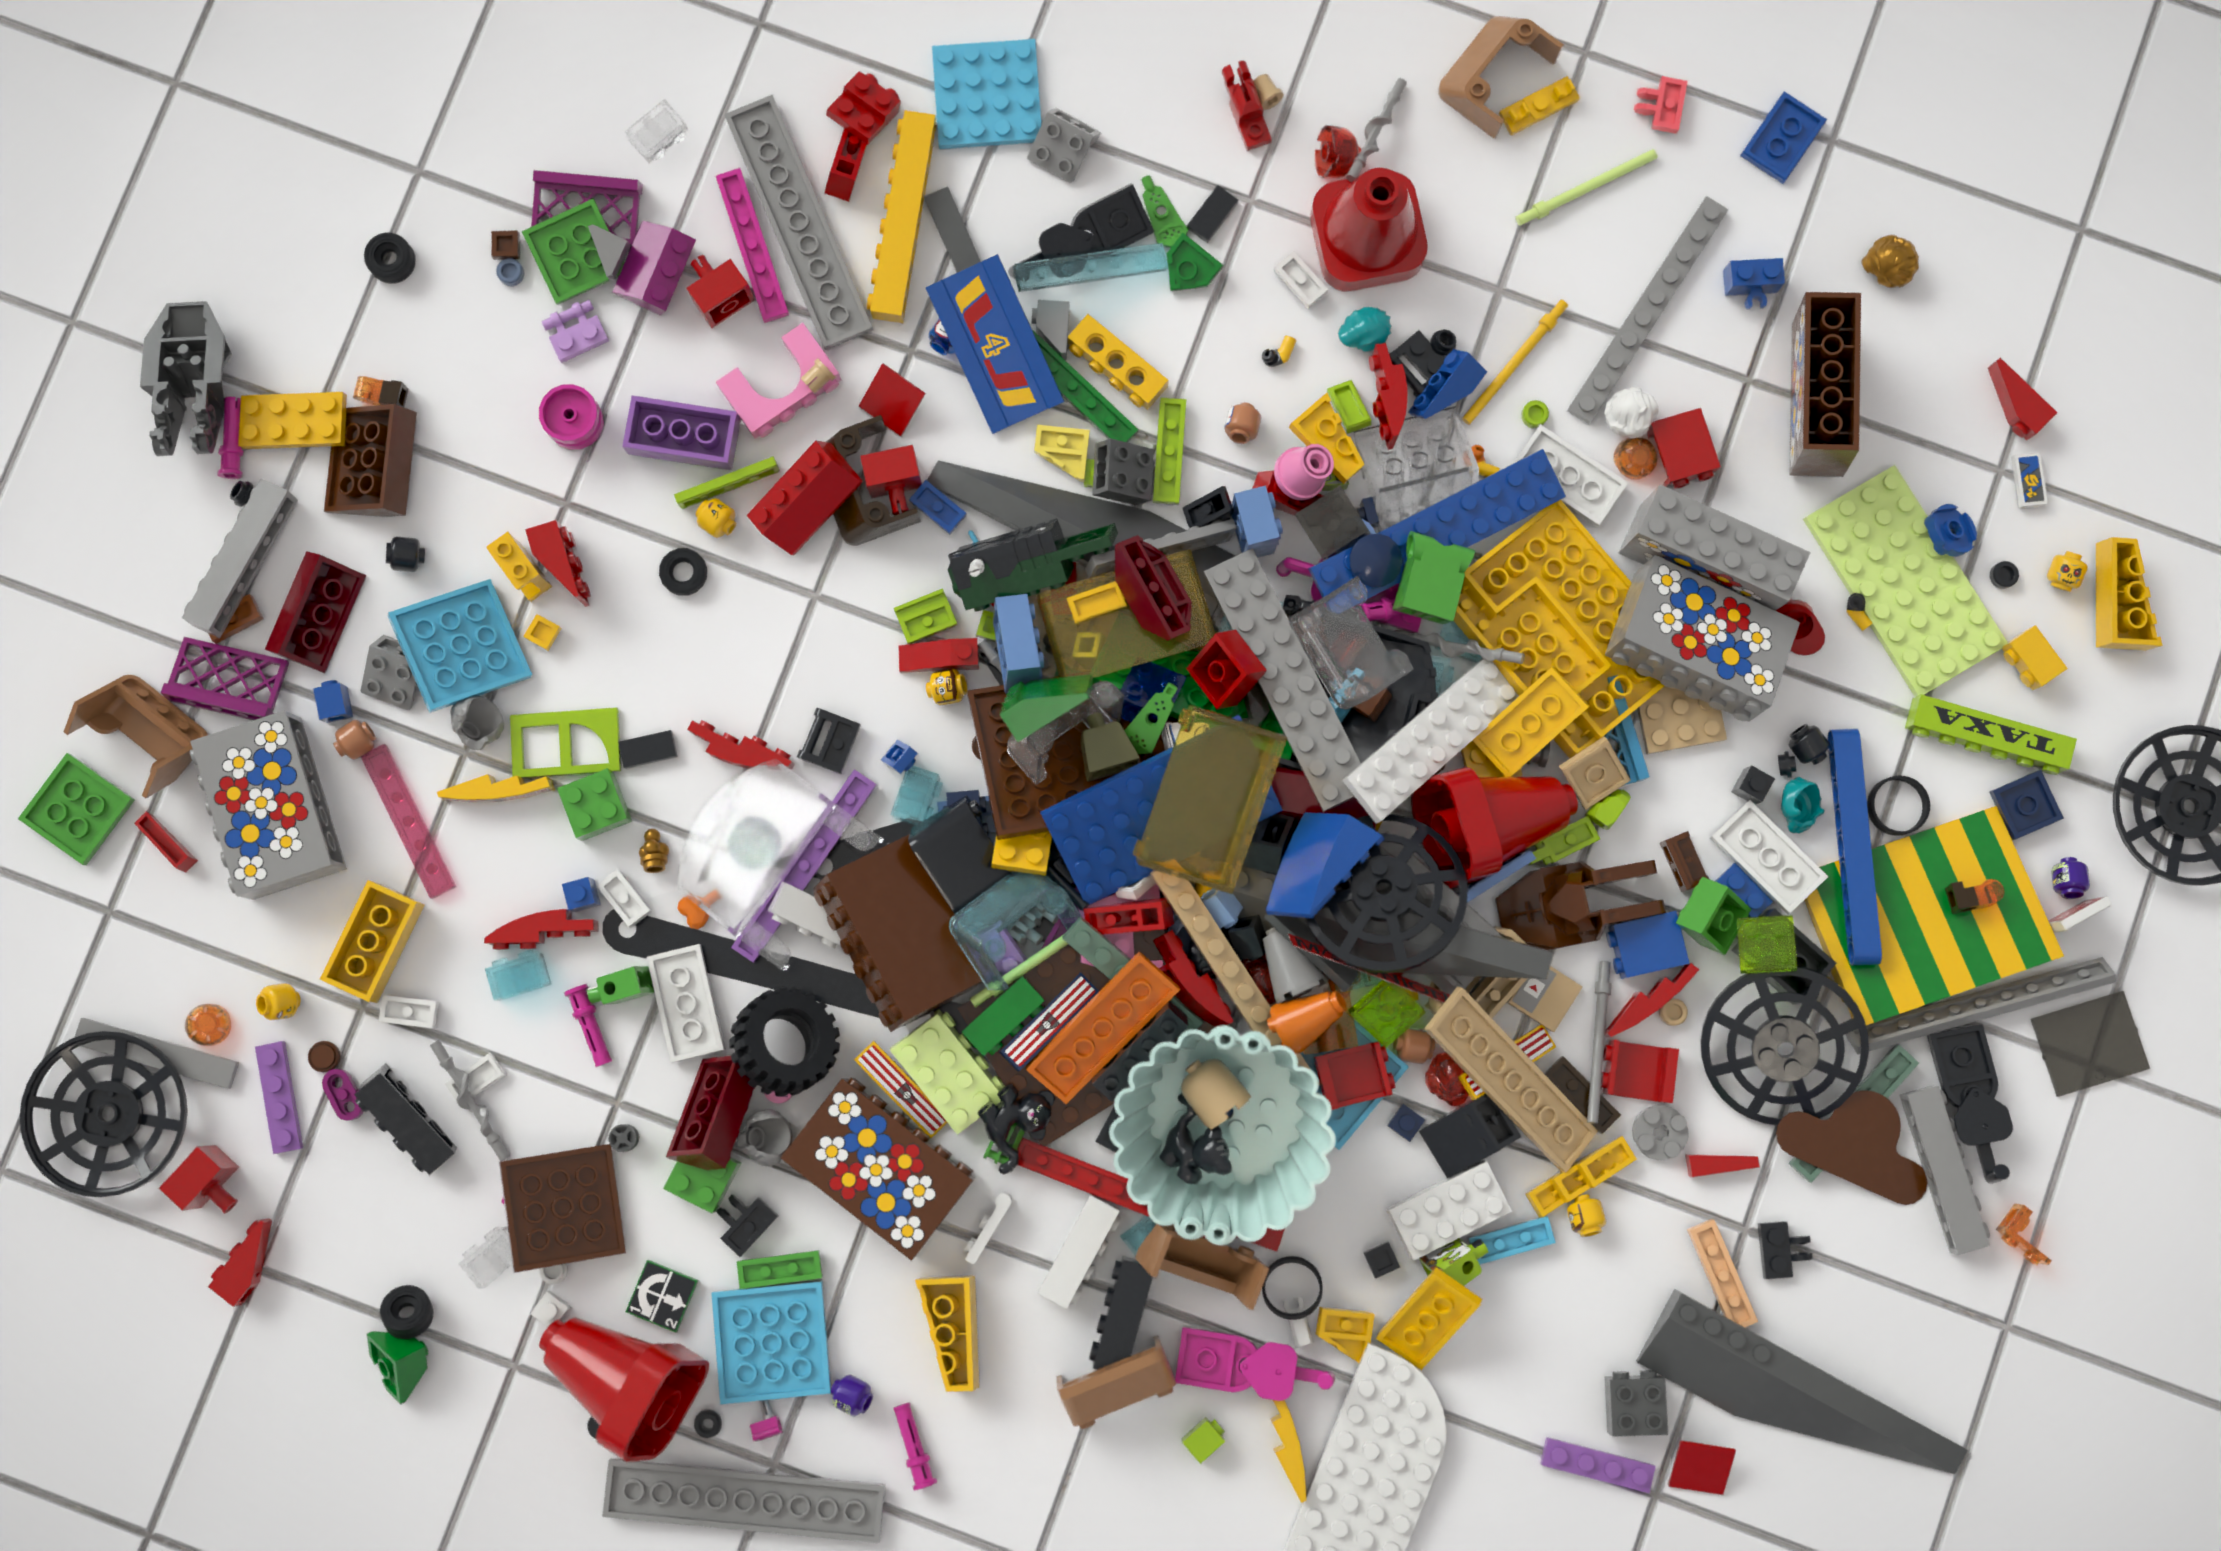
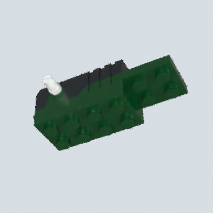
M1053 519L1048 523L1037 524L1035 527L1029 526L1021 531H1012L959 547L957 551L948 555L950 564L947 570L952 582L953 591L962 599L965 610L974 608V611L977 612L990 607L989 604L995 602V597L1027 594L1030 597L1040 593V589L1049 586L1051 590L1058 589L1066 585L1065 582L1068 581L1074 569V561L1084 558L1086 553L1094 551L1095 554H1102L1109 551L1110 546L1113 545L1118 535L1115 523L1064 538L1058 519Z

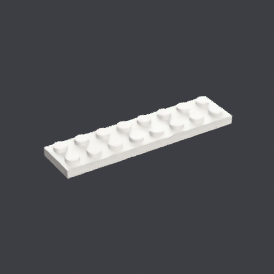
M1482 658L1342 781L1377 824L1489 726L1488 724L1519 696L1493 661L1486 662Z

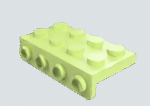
M938 1009L934 1012L933 1016L893 1045L890 1051L958 1135L980 1118L978 1111L986 1103L991 1101L997 1105L1001 1102L997 1093L1005 1086L997 1075L993 1077L988 1071L989 1065L981 1054L976 1056L972 1051L971 1047L973 1045L963 1033L960 1035L954 1028L956 1023L947 1012L943 1014Z

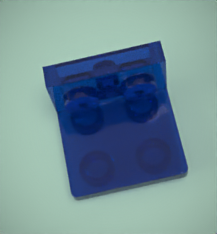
M1140 657L1136 658L1117 695L1113 715L1132 722L1154 694L1162 693L1168 683L1178 688L1172 697V701L1175 704L1186 682V676ZM1149 714L1151 722L1155 723L1158 721L1156 714Z

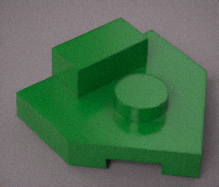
M1184 233L1180 235L1166 253L1170 291L1208 287L1224 267L1222 263Z

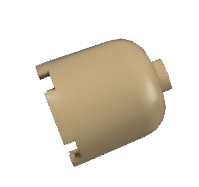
M1198 1059L1186 1068L1188 1075L1183 1079L1181 1085L1182 1094L1207 1128L1213 1129L1229 1118L1226 1113L1236 1106L1239 1110L1251 1098L1248 1090L1221 1060L1208 1059L1201 1063Z

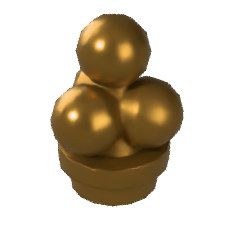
M648 829L645 832L644 839L646 842L639 849L640 864L647 873L662 872L668 863L669 847L665 843L659 842L661 836L660 832L656 829Z

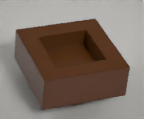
M518 230L491 231V257L494 260H504L506 258L520 259V233Z

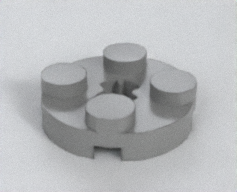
M1654 1105L1645 1109L1637 1115L1632 1126V1137L1637 1147L1645 1156L1652 1159L1667 1160L1677 1157L1688 1141L1689 1132L1686 1119L1677 1110L1669 1106ZM1661 1124L1665 1127L1664 1130H1667V1136L1662 1137L1659 1141L1655 1138L1657 1135L1653 1134L1654 1128H1659Z

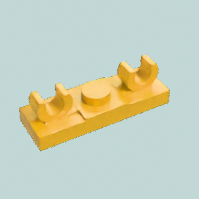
M1566 76L1500 110L1499 116L1504 119L1503 123L1512 136L1578 102L1580 96L1571 79Z

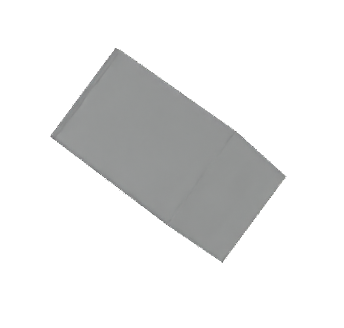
M588 226L606 276L610 280L616 279L631 244L627 240L598 226Z

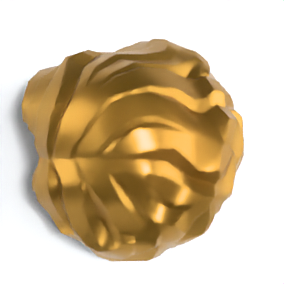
M1888 235L1874 242L1867 255L1862 258L1861 263L1867 273L1877 276L1879 284L1889 288L1903 287L1912 281L1914 274L1919 269V256L1915 246L1910 241L1896 235Z

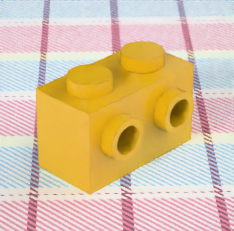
M2036 625L2026 629L2002 646L2004 658L2010 665L2015 666L2020 673L2019 677L2023 684L2030 687L2032 691L2044 686L2068 669Z

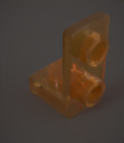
M2014 1204L1996 1228L2003 1235L2001 1239L2013 1248L2019 1247L2025 1252L2023 1256L2034 1265L2039 1263L2049 1265L2052 1262L2051 1259L2017 1234L2029 1225V1217L2033 1211L2025 1205Z

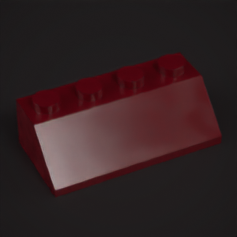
M306 551L264 650L325 673L366 575L323 555Z
M1274 766L1271 785L1282 808V811L1278 812V814L1295 817L1293 827H1297L1305 812L1323 813L1303 771ZM1356 798L1324 812L1328 814H1349L1355 819L1369 815Z
M731 1055L702 1059L666 1154L668 1159L705 1170L726 1168L755 1089L747 1084L750 1079L746 1075L743 1077L739 1075L737 1070L740 1069L738 1062H732Z

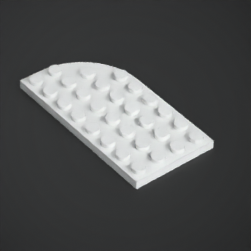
M1367 1343L1307 1491L1306 1501L1302 1503L1285 1545V1551H1406L1442 1461L1446 1444V1421L1435 1389L1423 1373L1405 1358L1372 1343Z

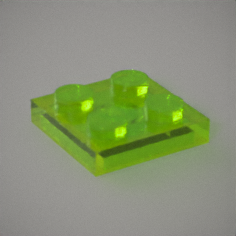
M1793 915L1737 918L1741 974L1797 971Z
M1385 980L1380 981L1349 1009L1350 1015L1385 1048L1426 1013L1425 1009L1403 987Z

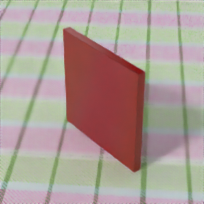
M882 363L859 407L873 417L881 415L884 425L899 436H902L926 393Z
M1680 1440L1668 1486L1724 1495L1736 1449Z

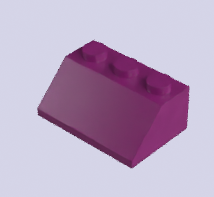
M642 221L612 293L655 314L662 315L668 308L696 239L674 228Z

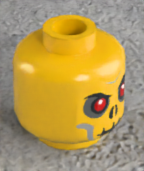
M2066 551L2065 555L2054 556L2047 573V579L2051 581L2050 586L2071 592L2072 588H2079L2088 568L2086 563L2080 561L2082 556Z

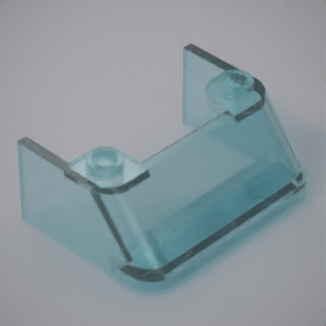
M1012 871L954 914L950 919L949 929L988 990H1006L1009 988L994 965L1003 958L1006 952L1005 941L1000 935L1001 931L1039 903L1048 913L1057 914L1066 930L1081 916L1067 892L1049 877Z

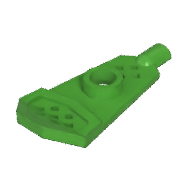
M1150 175L1145 176L1141 179L1145 188L1142 196L1154 230L1157 245L1171 248L1182 233L1187 235L1188 228L1181 220L1162 187L1155 186ZM1158 207H1164L1166 213L1159 215L1156 210Z
M1168 683L1162 693H1155L1124 730L1137 754L1153 752L1174 706L1172 697L1178 689L1175 685ZM1149 714H1156L1158 721L1155 723L1151 722Z

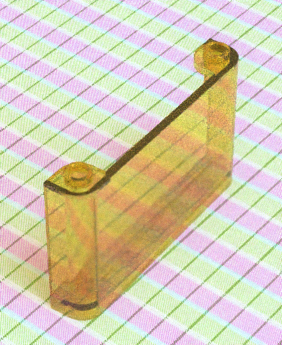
M1191 550L1166 556L1192 601L1191 630L1169 641L1141 628L1126 599V608L1077 625L1075 624L1067 598L1114 582L1115 571L1063 585V587L1058 589L1053 588L1038 593L1036 598L1059 677L1091 674L1093 678L1189 650L1199 651L1200 653L1216 633Z
M1189 705L1187 709L1183 708L1178 721L1181 727L1142 839L1137 840L1134 846L1133 856H1136V862L1140 866L1232 894L1287 737L1225 715Z

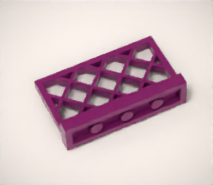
M533 170L535 185L531 227L539 224V220L546 214L550 218L554 217L550 210L560 202L568 210L571 209L564 201V198L571 192L578 193L582 197L583 201L580 204L593 199L597 195H604L610 203L600 210L601 214L603 215L613 206L621 215V218L611 226L606 222L610 233L617 236L613 230L626 221L631 227L630 239H623L627 240L631 245L633 244L637 234L640 195H642L643 184L639 180ZM541 189L552 190L558 198L545 207L540 201ZM557 191H564V193L559 195ZM582 193L590 195L586 198ZM609 196H617V197L614 198L613 200H611V198H610ZM623 197L633 198L632 208L626 214H623L616 206V203ZM632 215L630 222L627 218Z
M184 637L168 684H163L161 694L170 702L256 720L274 714L273 710L289 662L288 660ZM189 646L199 647L203 652V655L192 661H189L186 656ZM220 652L226 653L229 661L215 668L210 658ZM245 658L252 659L255 667L241 674L236 663ZM207 660L212 670L198 677L193 667ZM271 664L280 666L277 675L267 680L262 669ZM233 665L238 676L224 683L219 673ZM190 669L195 679L185 685L177 683L179 675ZM259 672L264 682L250 689L245 678ZM216 675L221 685L213 690H206L201 682ZM242 681L247 691L238 696H232L227 688ZM268 687L271 693L268 702L257 701L253 694Z

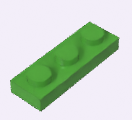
M820 1250L737 1261L740 1289L823 1278Z

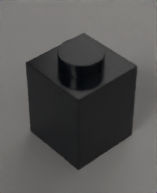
M1751 765L1743 769L1731 792L1746 801L1751 800L1756 805L1763 802L1775 778Z
M1260 916L1240 918L1228 931L1234 951L1240 960H1257L1265 954L1263 938L1266 937V933Z

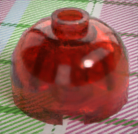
M1325 125L1317 138V141H1321L1320 150L1315 149L1316 171L1319 176H1323L1322 178L1340 179L1347 176L1354 163V158L1361 151V147L1358 146L1354 134L1347 128Z

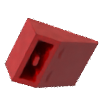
M557 520L525 529L532 555L585 607L589 606L587 598L591 597L587 582H583L580 573L583 572V566L580 558L576 557L572 548L576 547V543L572 533L568 532L566 526H562Z

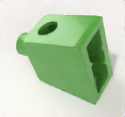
M633 966L598 977L596 980L597 986L590 987L587 990L588 998L592 1004L602 1001L603 1005L618 1004L655 993L649 966Z

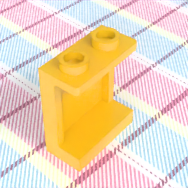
M508 531L487 546V550L517 590L521 589L530 602L552 587L523 545Z

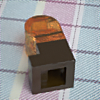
M358 376L353 398L373 405L396 404L404 407L409 388L401 381H385Z
M1988 879L1981 885L1964 888L1962 881L1951 883L1945 888L1952 914L1993 906L2004 896L2003 885L1995 879Z

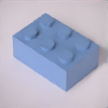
M1266 485L1234 493L1232 501L1234 512L1231 517L1237 526L1235 532L1241 553L1253 549L1257 558L1274 554L1277 545H1279L1280 534H1283L1280 519H1275L1273 508H1276L1273 493L1267 492Z
M1027 594L995 597L993 626L1005 694L1009 692L1008 689L1020 681L1025 684L1030 680L1042 679L1044 658L1043 653L1038 652L1037 644L1040 643L1038 627L1034 628L1033 624L1035 608L1033 603L1029 604Z

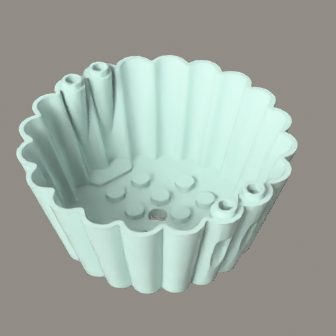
M1218 1026L1211 1030L1209 1034L1194 1029L1182 1033L1177 1042L1157 1044L1151 1051L1150 1061L1138 1063L1131 1069L1128 1077L1130 1087L1119 1092L1114 1103L1115 1110L1120 1116L1112 1123L1109 1131L1111 1141L1120 1148L1115 1153L1114 1167L1121 1176L1129 1178L1127 1183L1129 1197L1138 1204L1148 1205V1214L1154 1223L1162 1226L1174 1224L1176 1232L1185 1239L1194 1240L1205 1235L1208 1241L1220 1246L1229 1244L1236 1236L1246 1242H1255L1265 1235L1267 1227L1273 1230H1281L1288 1227L1294 1218V1210L1307 1209L1313 1204L1316 1198L1314 1185L1320 1184L1327 1179L1330 1173V1164L1325 1155L1331 1152L1336 1141L1335 1133L1326 1124L1332 1113L1331 1105L1328 1099L1317 1092L1318 1079L1316 1074L1311 1069L1297 1065L1296 1054L1290 1048L1270 1045V1041L1264 1034L1255 1031L1247 1032L1240 1037L1236 1030L1228 1026ZM1198 1059L1201 1063L1208 1059H1218L1230 1069L1248 1090L1251 1098L1239 1110L1234 1106L1232 1108L1233 1114L1219 1125L1222 1138L1226 1141L1229 1148L1228 1160L1231 1163L1232 1171L1227 1175H1218L1217 1173L1208 1174L1200 1168L1202 1178L1199 1183L1187 1184L1177 1176L1179 1167L1168 1166L1159 1158V1155L1164 1149L1169 1131L1177 1124L1180 1117L1187 1112V1106L1178 1101V1095L1182 1093L1181 1085L1183 1079L1188 1075L1186 1068ZM1198 1115L1187 1125L1194 1142L1207 1129V1126L1203 1124Z

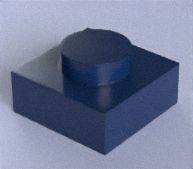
M1373 497L1364 498L1359 504L1360 508H1357L1358 518L1364 519L1373 528H1376L1379 520Z
M1402 1104L1387 1126L1411 1142L1425 1122V1119L1405 1104Z

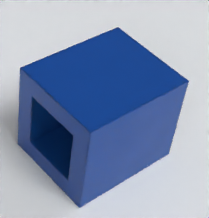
M337 680L322 682L321 687L313 688L319 720L331 723L353 718L347 686L340 682L338 683Z
M585 877L562 884L569 911L578 912L601 905L594 879Z

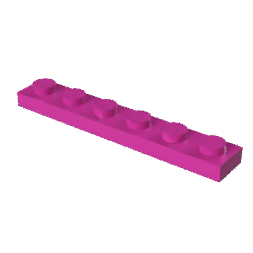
M741 168L716 175L764 323L789 316Z

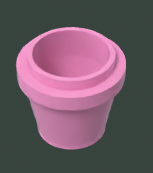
M1319 444L1290 448L1282 453L1275 463L1274 475L1276 482L1282 492L1288 497L1300 501L1309 500L1323 489L1327 477L1333 471L1334 460L1329 450Z

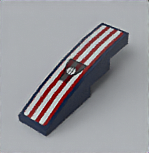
M1080 972L999 1053L1019 1072L1088 1004L1099 990Z

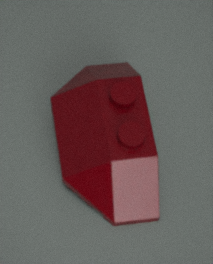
M1138 535L1115 545V581L1141 628L1167 641L1191 630L1192 601L1166 555L1151 544L1144 542L1143 538Z

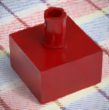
M701 255L698 256V259L703 267L699 265L696 259L690 264L700 279L686 289L695 306L712 329L755 301L749 284L731 259L713 269L706 257Z
M913 445L861 455L866 486L871 499L889 495L892 515L900 514L898 504H900L902 513L909 511L904 492L918 489L922 485Z
M1237 630L1216 633L1186 668L1217 710L1237 706L1267 671Z
M216 1145L197 1146L158 1189L182 1211L202 1208L211 1200L226 1214L237 1204L238 1200L232 1197L222 1185L233 1175L239 1166Z

